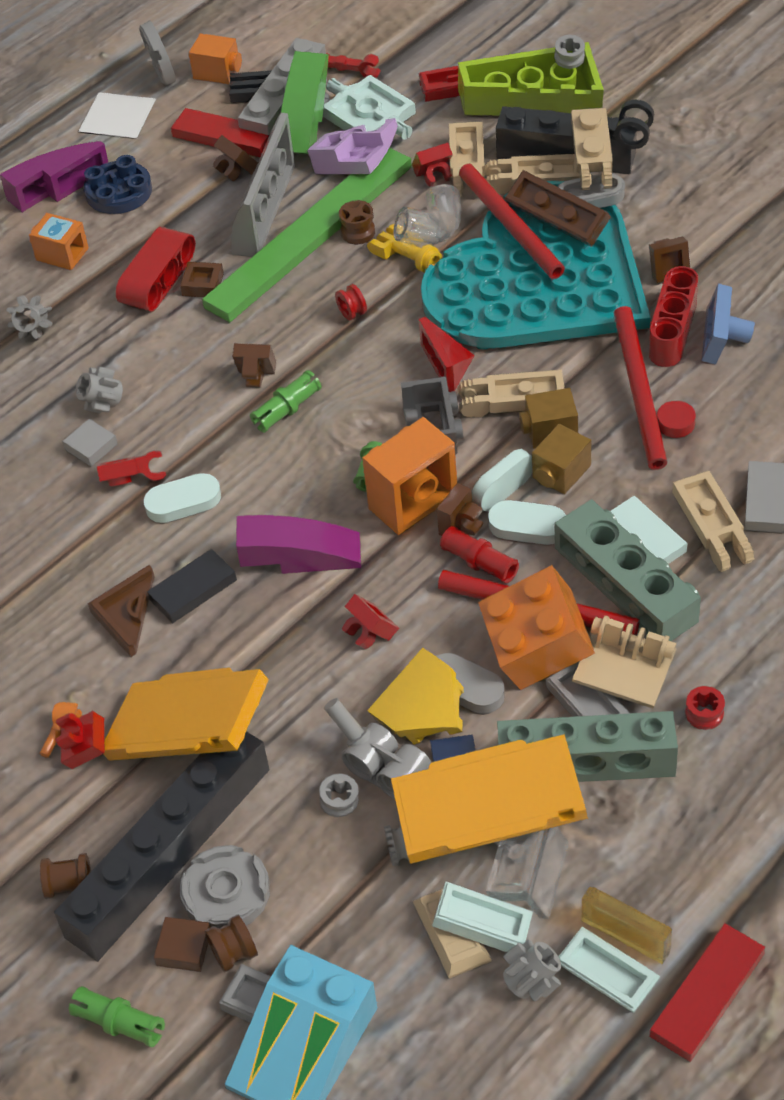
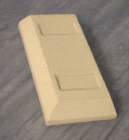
M441 889L414 900L413 904L450 979L492 961L484 944L432 926L443 890Z

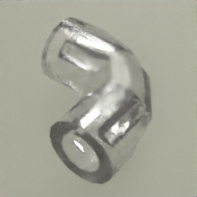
M448 184L437 185L431 188L425 196L427 211L406 206L402 207L394 223L395 240L410 245L424 246L430 244L434 246L451 238L461 223L462 207L459 190Z

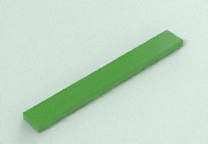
M389 148L382 161L371 174H350L202 299L204 308L229 323L233 321L341 228L342 224L339 220L341 206L355 200L371 203L412 168L411 158Z

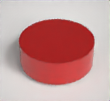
M669 401L661 405L657 412L660 432L672 438H681L689 435L695 428L696 413L694 408L683 401Z

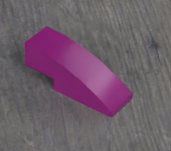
M101 141L57 149L36 156L1 173L0 178L7 201L21 212H24L49 196L56 202L62 200L84 186V172L87 168L101 166L109 162L105 144Z
M237 516L236 548L240 567L280 564L282 574L361 568L360 532L331 523L291 516Z

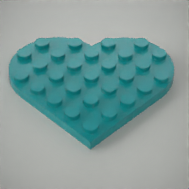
M547 181V182H549V183H551V184H553V185H555V186L558 187L561 183H563V182H565V181ZM509 205L564 265V273L557 279H551L494 214L488 210L483 222V237L461 242L445 250L442 259L434 266L431 264L428 266L421 283L422 306L426 317L457 342L474 346L481 350L617 333L614 311L622 306H628L632 309L636 330L650 328L651 323L649 309L624 220L616 205L600 208L608 212L611 218L592 247Z

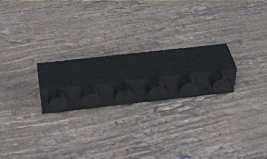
M246 731L238 751L200 753L54 911L64 939L98 962L268 773L270 769L264 742Z

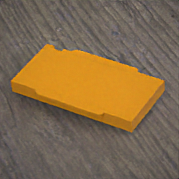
M219 668L166 674L160 680L132 683L104 740L105 753L103 755L109 761L238 751L269 679L260 669L234 672L231 668Z
M565 734L528 744L524 740H517L432 762L429 765V769L391 778L410 864L588 819Z

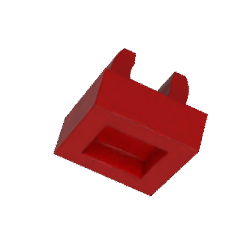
M448 142L416 152L412 162L413 170L416 177L425 174L424 179L429 187L434 186L435 177L433 172L435 171L441 172L445 181H449L452 176L449 162L453 153Z
M356 594L344 606L354 617L346 620L342 630L354 636L358 629L362 628V634L355 643L364 649H368L373 645L376 635L389 641L399 630V627L375 604Z
M91 711L80 718L73 713H68L56 720V724L61 727V736L56 738V743L61 747L62 764L74 769L105 753L104 717Z

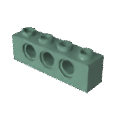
M591 499L554 523L555 549L624 614L640 619L639 628H645L646 634L650 631L662 636L667 635L670 636L669 641H672L699 623L701 597L695 587L688 582L684 583L672 572L664 559L653 555L636 534L629 533L617 522L612 512L607 509L603 510Z
M673 711L497 721L498 745L517 740H524L528 744L565 734L578 782L676 777L678 744Z

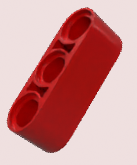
M162 226L158 227L119 278L115 292L117 301L146 311H154L183 273L188 261L192 260L196 247L194 236Z
M686 266L674 267L665 275L650 325L649 358L655 365L671 367L682 359L697 306L698 274L692 268Z

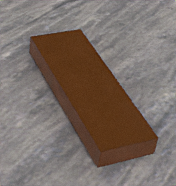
M522 170L504 198L509 205L590 247L594 245L611 218L608 212L525 170Z

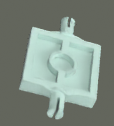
M371 75L349 86L343 85L335 78H331L327 82L326 89L336 96L324 104L323 117L344 131L361 125H365L366 131H375L385 123L386 119L395 118L398 126L395 134L404 140L411 136L412 127L403 122L416 114L413 101Z

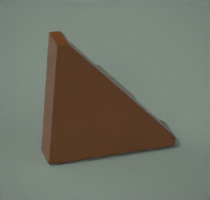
M150 565L88 603L92 615L130 657L137 653L149 603L147 591L152 588L155 577Z

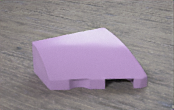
M386 119L385 123L375 131H366L365 125H361L345 131L324 134L307 150L315 174H371L382 161L393 141L398 127L396 119Z

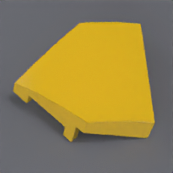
M422 648L367 711L379 723L399 737L406 736L415 745L419 744L428 735L447 731L449 735L462 732L463 720L459 717V697L464 693V687L456 679V672L449 665Z

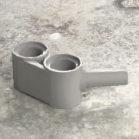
M338 698L332 699L325 705L324 710L348 738V747L341 757L346 767L357 777L373 783L388 796L395 799L391 778L429 769V765L432 762L423 751L411 744H404L398 750V743L395 737L386 728L377 723L371 722L366 727H361Z

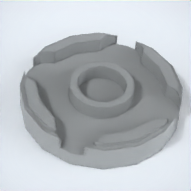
M149 20L141 24L139 32L143 44L152 59L151 63L161 83L168 85L176 82L171 62L153 23Z
M234 845L216 846L198 854L191 861L192 865L187 869L186 874L184 871L180 879V898L188 917L194 921L209 922L210 927L221 928L227 925L229 919L237 914L240 915L245 925H248L264 911L270 897L269 876L261 859L255 854L252 856L250 853L244 852L243 848Z

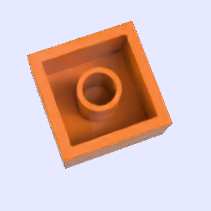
M425 417L420 418L410 426L404 427L397 435L382 445L374 447L367 455L362 457L368 509L397 535H400L435 511L457 484L455 442Z
M552 565L478 602L499 666L520 690L595 654L572 590Z

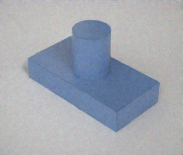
M719 283L706 309L702 361L715 365L728 338L749 343L755 326L753 321L730 316L732 287Z

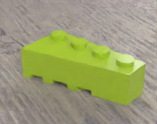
M589 42L585 43L584 62L572 69L563 68L555 62V47L458 62V92L464 114L499 116L502 106L545 111L553 110L564 113H571V110L602 108L604 89Z

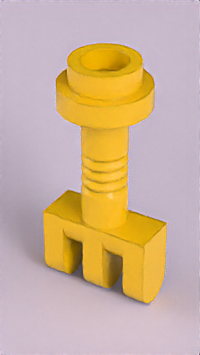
M395 224L388 226L386 232H381L377 235L376 239H372L367 243V248L372 254L386 260L396 252L414 260L416 268L425 273L430 264L434 266L442 259V254L433 245L426 244L420 248L408 243L407 230Z

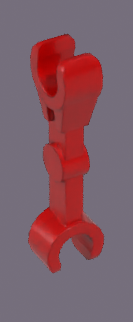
M328 54V67L336 68L338 71H360L361 75L365 78L369 75L377 78L381 72L379 68H372L379 62L378 56L374 54L366 55L363 60L347 58L344 55L330 56Z

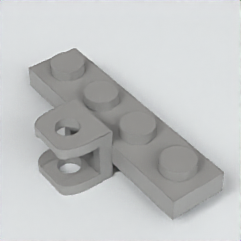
M296 38L238 116L239 128L269 135L281 114L286 83L295 51L326 54L325 44ZM325 93L324 104L330 101L327 93Z

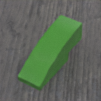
M295 51L281 109V113H288L293 153L308 154L307 150L317 142L318 122H322L328 54Z

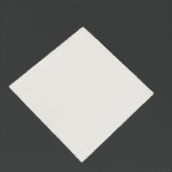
M99 92L78 132L137 138L156 99Z

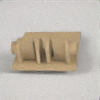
M604 616L603 619L595 617L590 632L592 633L590 641L595 654L579 662L572 682L654 709L676 652L677 643L669 641L670 636H662L650 631L645 639V628L641 627L638 636L632 634L633 624L629 623L626 632H624V623L610 619L609 616Z

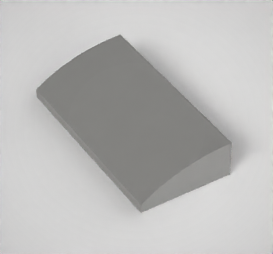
M281 113L277 118L235 217L231 233L232 255L253 257L263 248L295 168L288 113Z

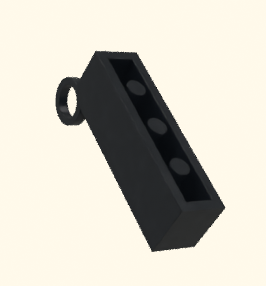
M629 100L622 105L619 117H607L613 173L631 174L636 149L645 146L649 140V127L653 123L655 114L653 108L645 101ZM502 106L495 128L497 160L511 159V157L575 154L571 113ZM632 108H639L646 112L648 119L644 122L634 117L627 118L626 111ZM637 131L643 132L644 136L640 140H637Z

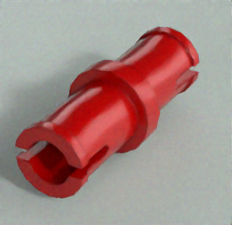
M454 526L449 527L441 537V549L465 560L467 566L475 571L482 569L499 578L504 583L511 582L518 572L519 563L517 559L511 558L492 548L491 542L483 538L477 540Z

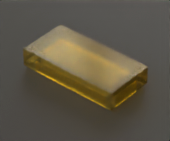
M595 887L588 888L582 897V922L661 964L665 962L671 952L672 929L669 926Z

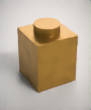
M570 388L525 395V411L519 412L520 426L523 435L529 434L533 449L559 423L578 433V412Z
M560 423L532 452L533 478L541 485L553 488L564 495L591 466V439Z

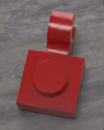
M153 450L138 457L134 456L99 463L96 466L99 481L108 480L109 486L122 485L132 482L131 475L138 473L144 474L151 480L163 479L166 477L165 471L153 472L149 468L150 460L162 457V452Z

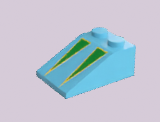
M290 945L266 984L225 1082L226 1089L249 1100H326L378 1008L374 983Z

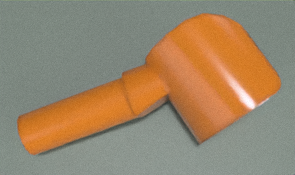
M59 702L54 705L52 711L53 725L39 753L45 758L50 757L56 745V738L61 735V727L56 724L58 718L68 713H73L78 718L82 716V711L77 709V703Z

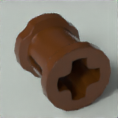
M87 853L79 854L78 859L51 862L49 858L41 859L40 880L45 899L53 898L55 893L74 891L89 875L91 866Z

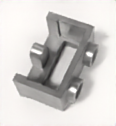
M446 377L402 382L401 392L406 426H410L422 418V413L440 411L443 430L440 431L455 442V455L458 454L457 442H464L461 419L454 420L453 414H458L456 391H448Z

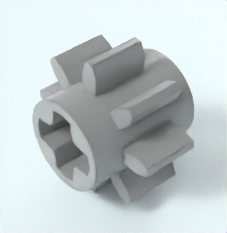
M24 295L17 297L19 306H12L6 309V311L12 314V322H9L7 326L15 327L19 330L20 339L25 338L30 331L35 339L42 337L40 327L48 328L53 324L47 320V312H50L52 307H44L40 304L41 296L39 295L34 296L30 303H28ZM31 310L30 316L35 319V322L28 324L29 317L24 315V312Z
M100 366L97 369L90 367L89 373H83L79 377L76 384V396L79 400L86 401L84 410L108 413L110 407L118 405L122 397L123 387L119 380L113 379L115 370Z
M529 939L523 944L518 942L503 956L510 964L503 972L504 981L516 996L523 999L531 996L534 1001H537L542 996L546 998L561 985L560 981L554 976L561 969L560 959L555 951L546 943L536 942L533 944Z

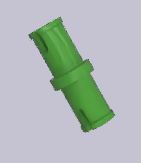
M306 370L287 387H279L273 392L274 397L257 410L251 412L250 419L255 425L259 421L261 423L257 429L265 433L287 414L291 416L296 413L298 406L315 392L321 390L322 386L318 378H315L312 382L310 380L315 374L310 370Z
M83 986L79 987L71 998L82 1003L80 1005L70 1003V1015L102 1026L103 1031L112 1036L123 1034L145 1043L149 1047H154L162 1037V1034L151 1030L155 1028L164 1030V1019L131 1007L130 1001L117 997L113 1000L90 991Z

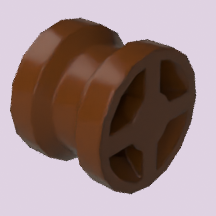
M360 200L350 201L341 206L339 210V220L342 224L341 237L349 244H364L369 242L375 235V225L372 221L374 218L373 208L369 203Z
M239 914L231 917L228 924L221 928L211 927L205 930L210 948L224 973L233 969L236 961L242 958L250 960L258 956L254 941Z

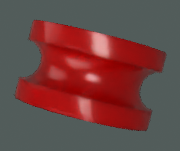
M351 284L347 286L346 291L341 289L335 292L337 306L347 320L355 319L356 313L359 315L367 313L365 298L356 285Z
M700 686L691 690L686 699L685 716L687 721L692 726L703 730L713 729L720 725L724 716V696L719 690L709 686ZM709 704L713 706L712 711L707 708L702 711L697 710L698 705L701 707H706Z

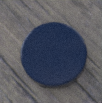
M122 155L116 161L108 162L101 166H91L84 172L86 200L93 209L102 213L121 214L135 210L143 205L152 193V182L149 172L145 167L136 163L135 158L131 155Z

